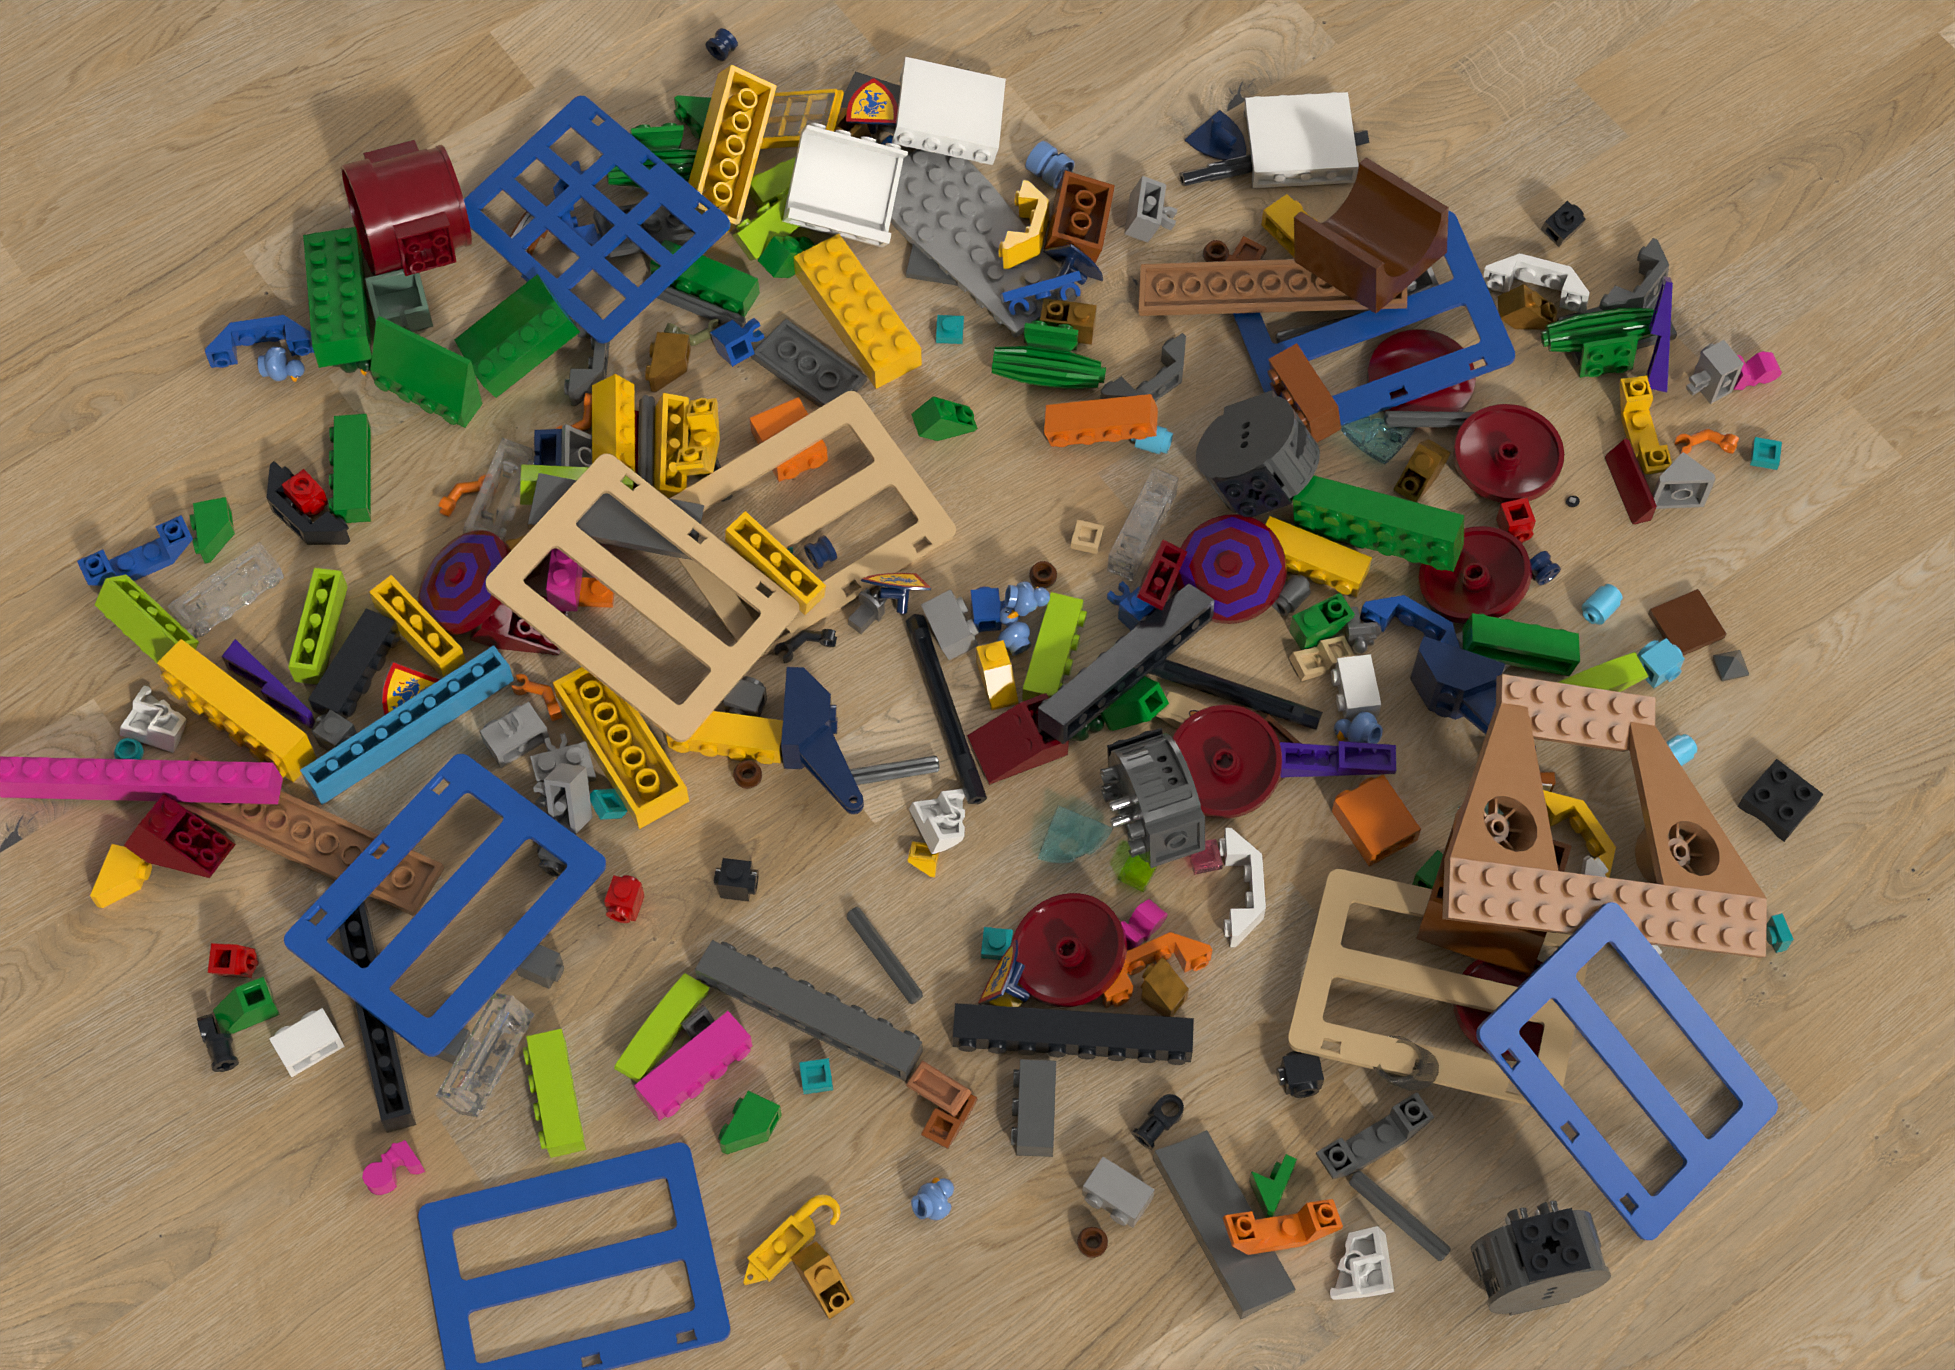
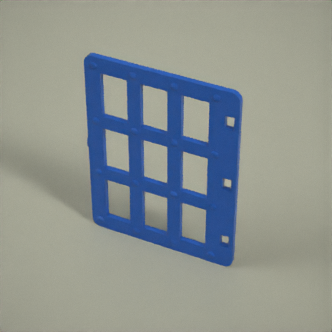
M577 96L464 199L470 228L522 274L521 277L526 282L538 274L569 317L598 343H607L612 340L715 244L731 226V222L726 214L586 96ZM598 115L605 122L597 126L592 120ZM570 128L602 154L582 175L549 148ZM536 159L568 186L547 207L515 180ZM647 159L655 164L650 170L643 165ZM615 166L648 193L627 215L594 187ZM502 190L534 218L513 238L509 237L480 211ZM581 198L614 226L593 246H590L560 219ZM699 203L708 209L702 215L695 209ZM661 205L695 234L674 254H671L640 227ZM546 230L579 257L559 278H555L525 251ZM626 238L660 266L639 287L605 259ZM591 270L596 272L625 298L605 319H601L570 291Z

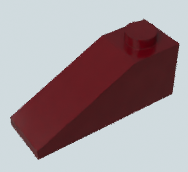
M1163 539L1146 568L1137 598L1162 610L1187 551Z

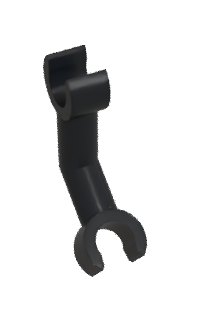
M823 629L822 631L802 630L790 641L777 644L774 648L775 655L784 650L788 651L783 656L784 663H788L793 659V652L806 641L819 642L826 647H835L837 641L836 631L832 629Z

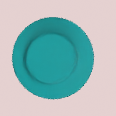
M131 738L120 740L114 750L115 759L141 760L144 754L141 743Z

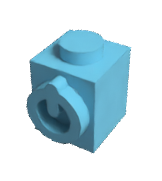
M1667 638L1661 642L1658 640L1651 641L1637 655L1649 676L1645 680L1653 688H1656L1666 680L1671 682L1676 679L1682 672L1680 668L1685 660L1681 650L1676 645H1672Z

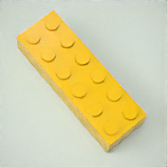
M734 65L728 66L717 75L688 182L728 216L731 226L725 234L736 229L735 226L741 222L777 87ZM701 203L695 208L701 215L708 210Z
M840 234L793 256L796 277L875 389L922 365L920 345Z
M182 639L157 662L162 672L160 677L169 685L167 690L178 700L181 698L185 699L188 702V707L200 716L202 713L209 718L208 722L218 731L224 729L228 732L229 738L237 746L245 745L249 748V753L258 762L274 763L282 778L286 777L294 783L301 776L300 770L317 759L306 733Z
M583 667L552 682L556 698L583 741H586L590 752L639 829L690 802L686 785L636 709Z

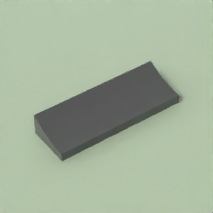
M539 473L528 521V529L531 530L577 480ZM608 493L603 494L576 523L578 528L598 543L692 560ZM668 498L701 524L704 505ZM692 529L689 536L698 542L699 533Z
M1206 1130L1181 1142L1155 1150L1153 1161L1240 1320L1295 1293L1296 1289L1275 1251L1247 1255L1232 1247L1223 1217L1252 1210L1209 1132Z

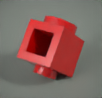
M305 469L282 484L286 497L293 502L301 514L305 513L309 518L320 513L329 504L324 490Z
M1528 498L1500 504L1496 518L1499 529L1512 534L1521 543L1532 538L1536 520Z
M613 875L604 900L607 917L620 923L636 922L645 896L642 883L638 879L629 875H623L622 877Z
M211 943L207 973L224 977L252 978V974L259 964L255 949L237 944Z

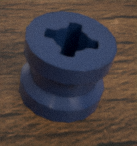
M719 28L715 33V37L710 38L706 42L708 52L719 61H724L728 57V52L734 51L738 46V42L733 34L724 28Z
M825 535L819 537L816 543H809L804 546L808 559L817 570L822 568L825 562H832L837 559V553Z
M1542 551L1530 559L1532 573L1536 576L1535 581L1538 585L1550 582L1561 570L1557 563L1551 561V555L1548 551Z

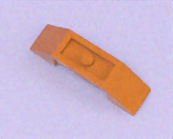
M1169 932L1127 951L1121 973L1113 985L1104 992V1007L1108 1008L1112 1005L1119 1007L1130 1000L1133 984L1127 975L1128 973L1130 975L1137 974L1152 962L1156 961L1158 963L1161 958L1169 959L1172 953L1175 954L1184 973L1192 969L1193 971H1198L1206 967L1209 961H1211L1213 951L1211 946Z
M1333 1199L1306 1203L1296 1214L1255 1220L1253 1212L1250 1211L1225 1215L1223 1217L1232 1247L1247 1255L1302 1247L1343 1228Z

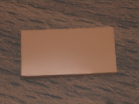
M923 1060L906 1083L909 1089L953 1117L957 1115L972 1093L968 1088Z

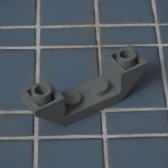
M1652 238L1646 247L1643 246L1638 253L1637 261L1640 262L1638 273L1645 275L1643 283L1640 286L1637 285L1633 292L1615 285L1609 294H1605L1602 297L1599 305L1602 311L1617 308H1649L1657 298L1663 277H1668L1669 263L1657 239Z
M575 322L574 324L580 331L578 337L591 338V350H594V356L589 357L588 369H571L570 379H565L564 392L565 395H569L571 406L579 405L584 401L585 393H592V385L606 379L610 341L598 343Z
M1181 333L1176 338L1172 337L1162 346L1161 362L1165 367L1161 368L1154 378L1149 381H1143L1135 390L1121 376L1114 382L1109 381L1103 386L1100 399L1151 394L1156 402L1181 384L1186 336Z
M1416 1092L1393 1106L1390 1114L1346 1141L1342 1137L1316 1152V1155L1332 1179L1355 1174L1357 1171L1405 1144L1434 1119V1115Z

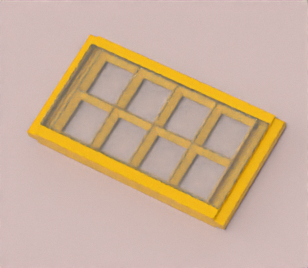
M823 89L775 93L760 149L798 147L801 130L806 125H810V123L822 124L826 126L825 130L834 132L844 96L843 90Z

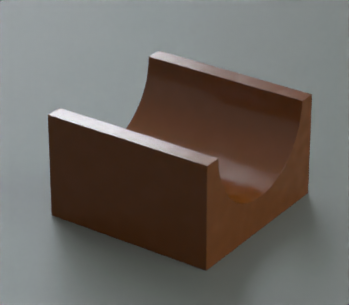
M1364 158L1359 163L1357 177L1348 197L1329 219L1319 223L1302 211L1294 217L1295 263L1376 314L1447 253L1449 207L1370 159Z
M1452 825L1416 939L1530 976L1547 932L1442 919L1444 861L1453 835ZM1508 834V836L1506 837V840L1508 842L1510 840L1511 834ZM1553 840L1558 871L1564 872L1572 845Z

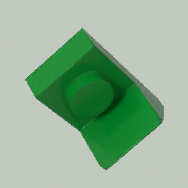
M1287 1154L1282 1163L1276 1161L1269 1178L1255 1172L1250 1174V1185L1265 1218L1274 1216L1294 1170L1297 1159Z

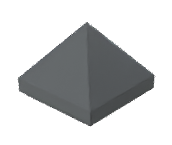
M1740 650L1713 655L1721 681L1749 676V671Z
M702 1005L685 1019L681 1025L692 1040L715 1020L706 1006Z

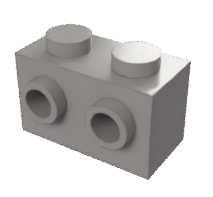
M950 589L921 604L938 643L949 660L979 646L975 635L979 634L978 629L972 618L967 620L964 613L968 612V608L961 596L956 598Z
M1102 1157L1083 1185L1082 1195L1090 1206L1096 1209L1103 1208L1111 1213L1110 1217L1122 1226L1128 1224L1134 1228L1153 1200L1155 1189L1105 1157Z

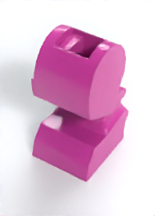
M1765 351L1759 352L1746 363L1742 356L1737 355L1744 364L1733 390H1743L1746 386L1750 385L1754 387L1758 383H1770L1779 378L1782 371L1774 354Z
M1150 899L1141 903L1135 909L1128 924L1125 921L1121 922L1126 934L1127 951L1140 946L1144 941H1148L1150 936L1162 926L1168 916L1165 911Z
M404 1140L399 1143H392L389 1150L381 1155L382 1162L369 1164L364 1169L362 1178L372 1194L384 1195L397 1187L396 1169L400 1165L407 1167L410 1174L418 1175L425 1172V1170Z

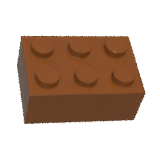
M1065 170L1056 189L1044 249L1072 244L1096 263L1103 249L1115 185Z
M1297 343L1268 359L1270 370L1267 372L1272 381L1269 383L1271 389L1277 396L1281 395L1283 399L1290 403L1317 443L1341 430L1337 403Z

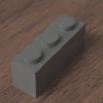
M1020 1059V1070L1014 1069L1013 1088H1019V1098H1013L1012 1116H1018V1127H1012L1011 1145H1017V1156L1053 1157L1056 1061Z

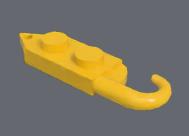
M816 1195L809 1199L793 1216L791 1215L747 1257L749 1264L743 1281L744 1285L764 1280L770 1282L792 1261L791 1257L802 1251L813 1240L816 1231L813 1220L809 1216L818 1207L827 1205L832 1209L833 1217L830 1225H835L841 1214L837 1201L828 1195Z

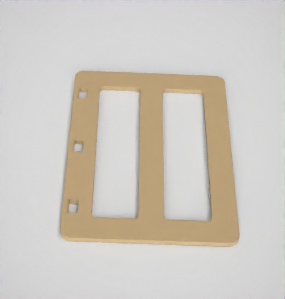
M855 391L845 392L670 498L704 505V512L840 428L848 426L874 462L765 530L788 549L887 487H893L917 519L918 522L823 581L826 585L824 598L806 615L799 610L798 615L786 628V631L789 633L774 641L760 659L773 652L777 644L790 641L800 631L810 629L858 599L861 591H864L866 588L870 591L878 586L862 582V578L876 574L899 573L949 542L955 536L956 526L861 395ZM925 538L929 545L916 552L913 545ZM677 558L737 643L753 625L755 620L733 591L695 561ZM855 582L859 589L846 596L842 589Z
M611 454L599 456L486 578V589L491 595L677 742L687 741L795 619L799 612L797 600ZM625 476L638 485L634 491L621 482ZM608 493L759 612L760 617L734 646L729 647L576 526L581 517L603 494ZM692 529L705 538L701 545L689 536ZM557 548L710 669L708 676L683 704L678 705L524 583V579L552 549ZM760 582L774 592L769 598L756 589Z
M1343 869L1331 871L1327 877L1289 1031V1046L1297 1052L1531 1106L1523 1095L1507 1091L1508 1083H1513L1495 1061L1335 1025L1323 1020L1331 982L1336 977L1492 1013L1518 988L1342 947L1341 940L1349 907L1352 903L1364 904L1423 918L1432 889ZM1547 932L1543 945L1558 949L1571 935ZM1588 962L1576 974V978L1582 986H1584ZM1550 999L1528 1021L1543 1025L1544 1031L1538 1058L1563 1088L1575 1026L1555 1001ZM1323 1041L1341 1044L1340 1052L1323 1049ZM1415 1062L1432 1065V1074L1413 1070Z

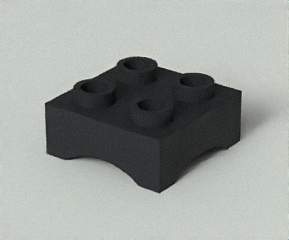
M1776 759L1742 797L1737 807L1762 821L1779 839L1785 842L1801 821L1819 803L1823 793Z

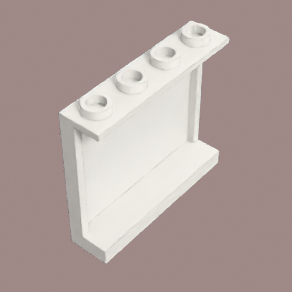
M905 57L900 73L899 82H901L896 129L892 143L993 165L999 149L1006 79Z
M1348 92L1245 98L1244 117H1246L1253 167V188L1355 183L1359 165Z
M810 123V125H806L801 130L782 222L832 235L840 234L844 238L885 247L890 243L891 233H888L903 158L908 155V151L901 150V146L892 143H886V146L878 144L875 139L863 136L861 139L851 137V133L848 131L836 130L833 132L825 130L826 126L822 124Z

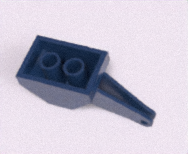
M1423 636L1410 680L1429 711L1435 712L1438 716L1449 717L1455 720L1465 717L1486 735L1496 706L1497 676L1502 675L1505 664Z
M787 667L781 740L784 769H802L805 767L847 813L858 814L864 808L863 795L833 735L838 732L837 705H832L831 694L804 667Z

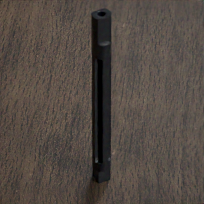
M1368 130L1354 132L1356 146L1370 143ZM1251 154L1210 163L1206 167L1180 172L1181 184L1188 186L1205 181L1213 182L1252 173Z
M913 614L906 620V624L951 750L953 762L967 803H983L987 796L936 654L925 616Z
M1167 659L1148 673L1315 730L1318 728L1323 713L1305 705Z

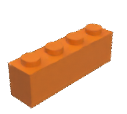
M1151 394L1046 405L1044 434L1051 447H1066L1074 444L1090 445L1094 442L1104 441L1118 442L1134 438L1142 440L1147 437L1157 436L1158 407Z

